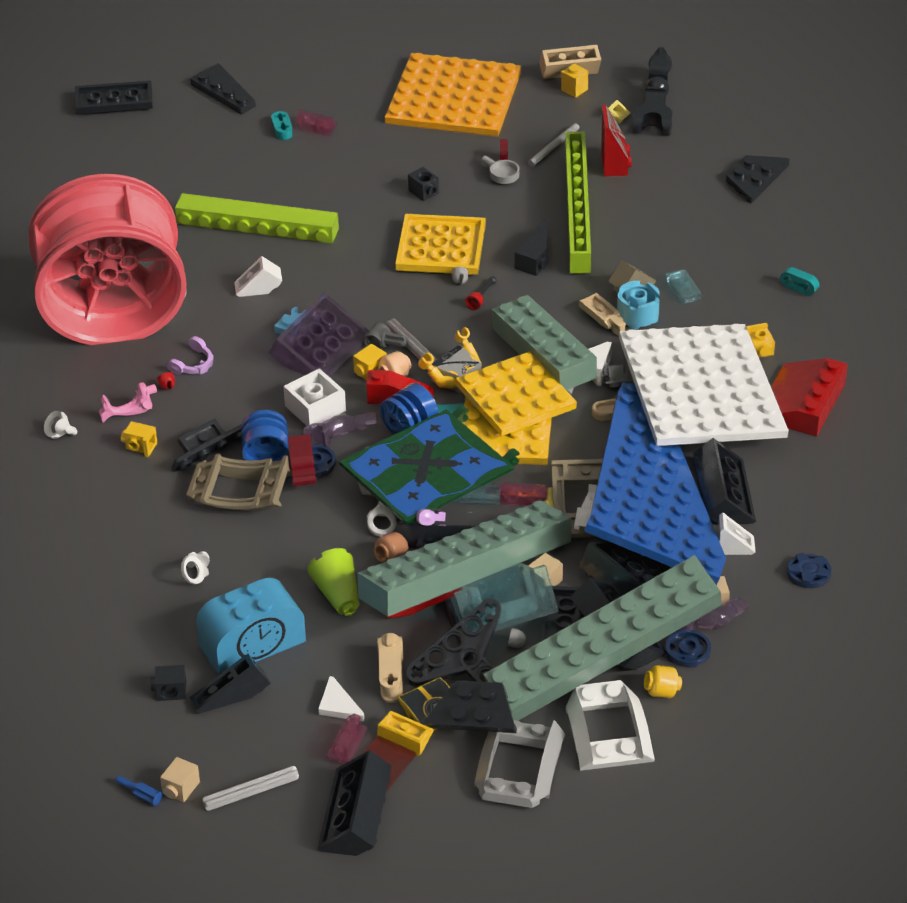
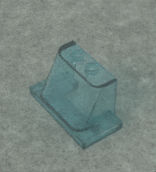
M520 563L458 588V592L454 593L461 620L484 600L495 599L501 605L502 613L495 631L559 612L546 565L531 568L524 563ZM486 607V614L481 618L483 625L488 623L484 620L487 614L495 615V607ZM469 621L465 628L469 632H475L479 629V624L476 621Z

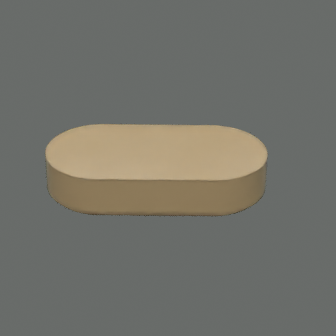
M615 399L595 402L592 405V416L599 421L612 420Z

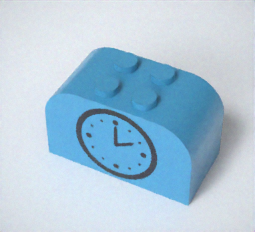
M264 578L211 599L200 609L196 618L199 647L218 675L247 653L257 662L306 642L304 615L281 582L274 578Z

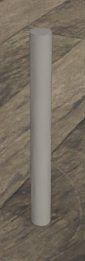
M577 123L572 124L528 161V165L534 167L565 141V132H576L579 130V125Z

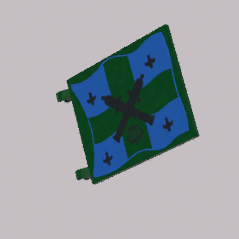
M462 405L453 413L446 409L339 461V465L407 525L416 520L417 512L421 509L434 511L513 471L514 465L519 463V459L516 456L520 452L512 448L503 457L462 423L468 420V416L465 413L469 412V409Z

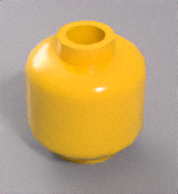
M655 665L645 673L644 688L648 690L652 697L669 699L674 697L676 692L680 691L682 687V678L678 676V672L674 667Z

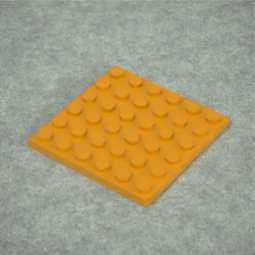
M411 53L385 115V124L498 137L521 74V65Z

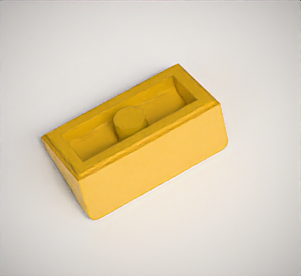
M390 711L382 719L377 729V737L380 740L417 756H420L433 733L432 728L393 711Z

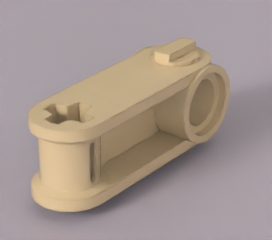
M387 633L378 638L381 698L387 703L398 702L397 698L403 695L402 636L399 637L394 633Z

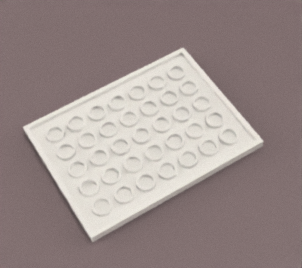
M745 324L619 331V340L656 446L707 443L712 438L719 442L788 437L789 430Z

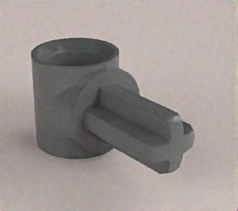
M380 322L375 323L364 337L366 346L373 344L379 349L381 347L386 348L388 345L405 347L407 342L406 336L391 333L390 329Z

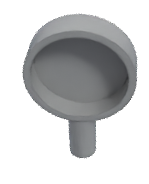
M487 156L482 157L481 162L490 167V178L494 182L509 184L519 178V165L514 161L499 160L495 162Z

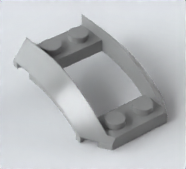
M513 720L517 733L488 732L474 782V787H478L482 800L533 808L540 804V799H549L562 742L565 739V733L555 720L551 727H546L542 724L521 723L520 721ZM499 742L544 749L536 785L527 782L508 781L502 778H489Z

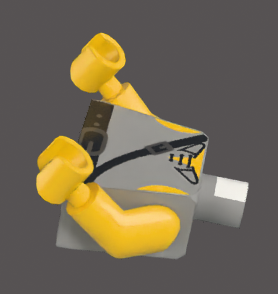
M466 327L462 329L464 336L457 331L454 337L458 343L463 344V347L460 345L456 346L434 363L432 354L425 353L418 362V366L421 369L428 370L431 381L436 383L439 388L451 389L461 393V390L455 385L456 378L481 369L482 364L472 343H469L467 340L470 331Z

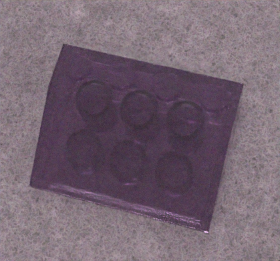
M324 292L275 340L268 353L284 367L300 374L307 375L320 368L326 375L331 377L364 343V337L369 330Z

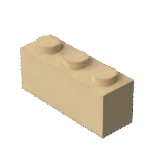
M597 45L542 50L539 66L543 79L560 78L561 72L572 64L579 65L588 70V74H597L599 71L601 57Z

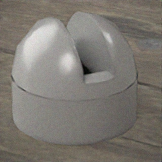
M455 267L452 270L453 282L456 284L460 283V285L466 283L468 280V270L465 267Z
M512 628L507 647H522L526 640L525 634L518 629Z

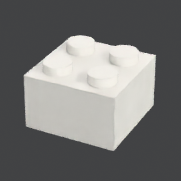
M320 368L283 386L285 406L310 429L346 411L345 391Z

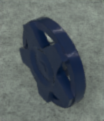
M312 445L315 476L330 474L336 465L334 451L324 445Z
M799 553L789 561L787 575L792 582L799 586L808 588L819 587L829 581L831 566L822 555Z
M680 630L668 637L666 641V654L671 662L694 668L704 663L710 657L711 643L704 634L698 631ZM700 640L703 641L706 646L700 645ZM670 644L674 647L673 650H670Z

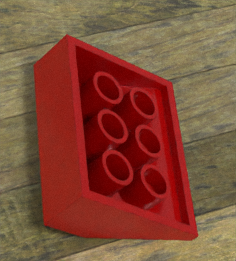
M823 358L783 364L771 385V389L788 429L818 436L846 384L847 363Z

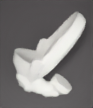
M52 412L44 424L45 434L52 439H58L65 434L70 436L77 434V429L70 426L64 412ZM60 417L61 419L55 424L56 433H53L51 430L52 423L56 418Z
M378 501V505L373 510H370L367 515V525L371 533L381 537L395 530L396 517L385 505ZM376 516H386L389 518L391 525L388 529L381 530L375 527L373 519Z
M204 551L197 554L192 552L183 559L181 572L189 584H199L203 581L204 577L209 575L207 568L210 562L209 555ZM186 565L189 568L197 567L198 572L195 579H191L188 576Z

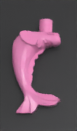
M140 382L138 389L135 390L136 396L133 400L119 407L110 405L107 397L103 395L101 398L103 407L99 410L102 423L113 415H137L152 409L149 395L157 392L155 384L146 387L144 382Z

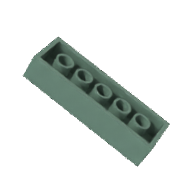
M529 295L492 308L493 330L519 355L530 351L565 390L597 378V357Z

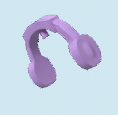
M193 336L189 339V346L198 353L203 352L207 356V361L201 360V365L190 367L185 366L179 360L170 359L167 363V368L176 375L182 373L201 375L212 367L213 354L201 338Z
M421 509L417 512L416 520L422 525H432L435 521H445L446 512Z

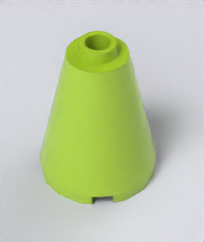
M343 548L324 551L321 553L322 557L317 561L315 558L310 561L307 572L339 614L345 616L352 615L360 605L353 557L350 552L347 553L346 549Z

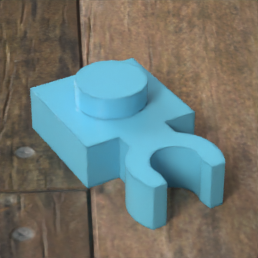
M298 307L292 308L291 315L284 314L275 324V333L294 338L303 328V322L307 320V310L298 314Z

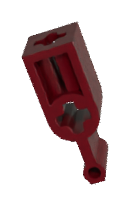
M310 434L288 437L294 487L316 484Z

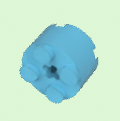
M630 281L620 287L617 295V310L621 313V317L629 329L637 330L640 327L648 326L658 321L660 292L652 283L647 282V285L640 284V281Z

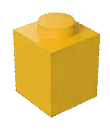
M572 64L561 72V91L576 98L588 90V70L579 65Z
M370 344L353 356L354 373L367 380L368 370H378L381 357L387 355V353Z

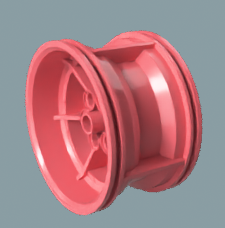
M96 174L77 178L59 186L37 206L31 217L28 230L30 253L37 267L34 278V292L39 313L52 329L73 341L96 345L146 338L159 331L174 318L185 298L186 276L182 259L175 250L178 241L175 214L170 203L157 189L129 176ZM139 261H154L147 268L139 263ZM78 274L80 280H74L69 277Z

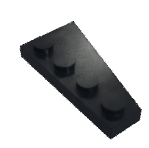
M219 63L190 78L192 86L241 115L256 107L255 100Z

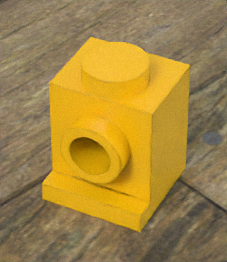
M761 323L746 326L758 357L774 355L775 341L768 330V324Z
M131 421L128 427L122 431L121 442L125 443L126 449L144 453V457H149L157 445L156 427Z

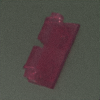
M297 109L296 129L331 136L332 129H335L337 126V122L334 121L333 117Z
M501 482L500 504L528 506L535 501L546 500L547 485Z
M352 714L347 717L326 758L344 763L353 759L368 730V727L361 725V717L358 714Z

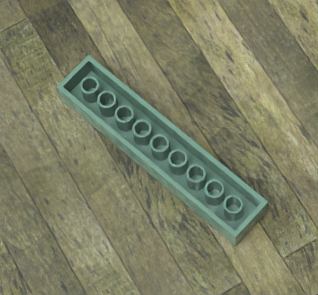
M535 501L531 505L518 508L513 512L500 515L493 520L482 522L475 527L464 529L460 533L444 537L442 540L426 544L422 548L408 551L404 555L388 559L386 562L370 566L368 569L358 572V598L389 617L570 543L571 517L544 501Z
M694 555L483 674L485 682L503 683L507 692L508 703L511 706L513 720L519 721L722 605L721 591Z

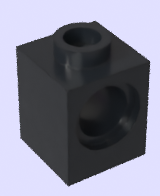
M421 167L408 174V191L422 201H425L439 194V177L426 168Z
M185 665L155 666V676L150 678L151 691H156L157 701L186 699L187 681Z

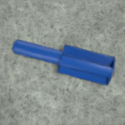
M120 775L115 779L120 785L132 790L134 796L153 806H157L162 799V792L142 782L135 784Z

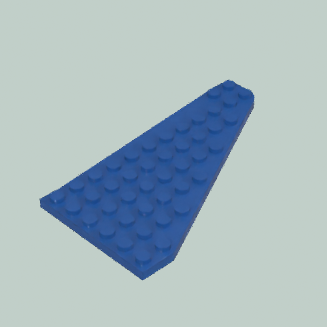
M623 382L615 399L591 515L584 531L670 567H674L695 555L717 585L726 556L679 444L656 446L636 386Z

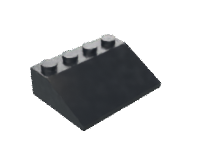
M609 541L589 542L579 564L589 577L613 583L622 596L671 569L668 565Z

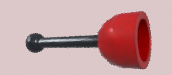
M494 276L489 277L488 283L480 292H472L466 297L465 304L469 309L478 310L482 306L484 300L482 295L491 285L496 283V278Z

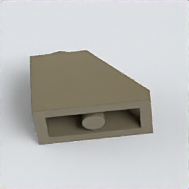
M622 260L608 281L615 286L613 290L619 292L623 284L630 281H640V284L647 285V282L652 284L656 282L655 279Z

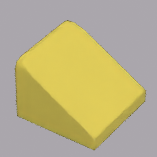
M618 100L608 108L618 124L631 114Z

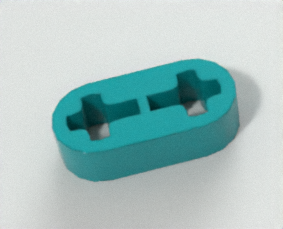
M284 111L274 112L271 115V120L276 138L280 140L290 139L293 133L289 115Z
M788 267L780 275V281L785 287L804 295L810 296L814 294L820 286L815 276L794 267Z

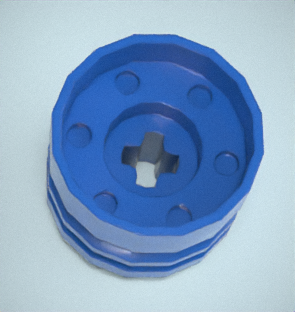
M411 383L401 389L398 394H393L381 402L379 408L382 421L392 435L438 414V407L434 398L424 386L418 383Z
M258 410L244 418L241 425L244 460L252 461L271 458L272 461L282 460L283 456H289L287 421L281 414L271 410Z

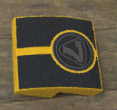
M439 677L399 696L397 699L409 719L413 718L414 721L424 725L425 719L450 687Z

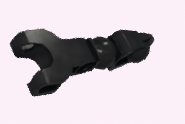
M659 47L648 62L649 76L645 85V102L634 109L633 133H642L643 129L647 126H657L661 129L662 135H671L673 112L665 105V101L669 91L668 73L672 68V60L665 48Z

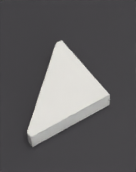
M330 676L319 706V715L364 721L363 711L336 679Z

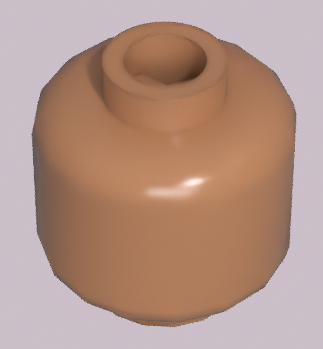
M391 532L379 537L374 545V555L381 563L408 552L407 540L397 532Z

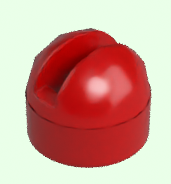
M172 372L163 373L157 377L161 389L167 390V386L169 389H172L175 386V377Z

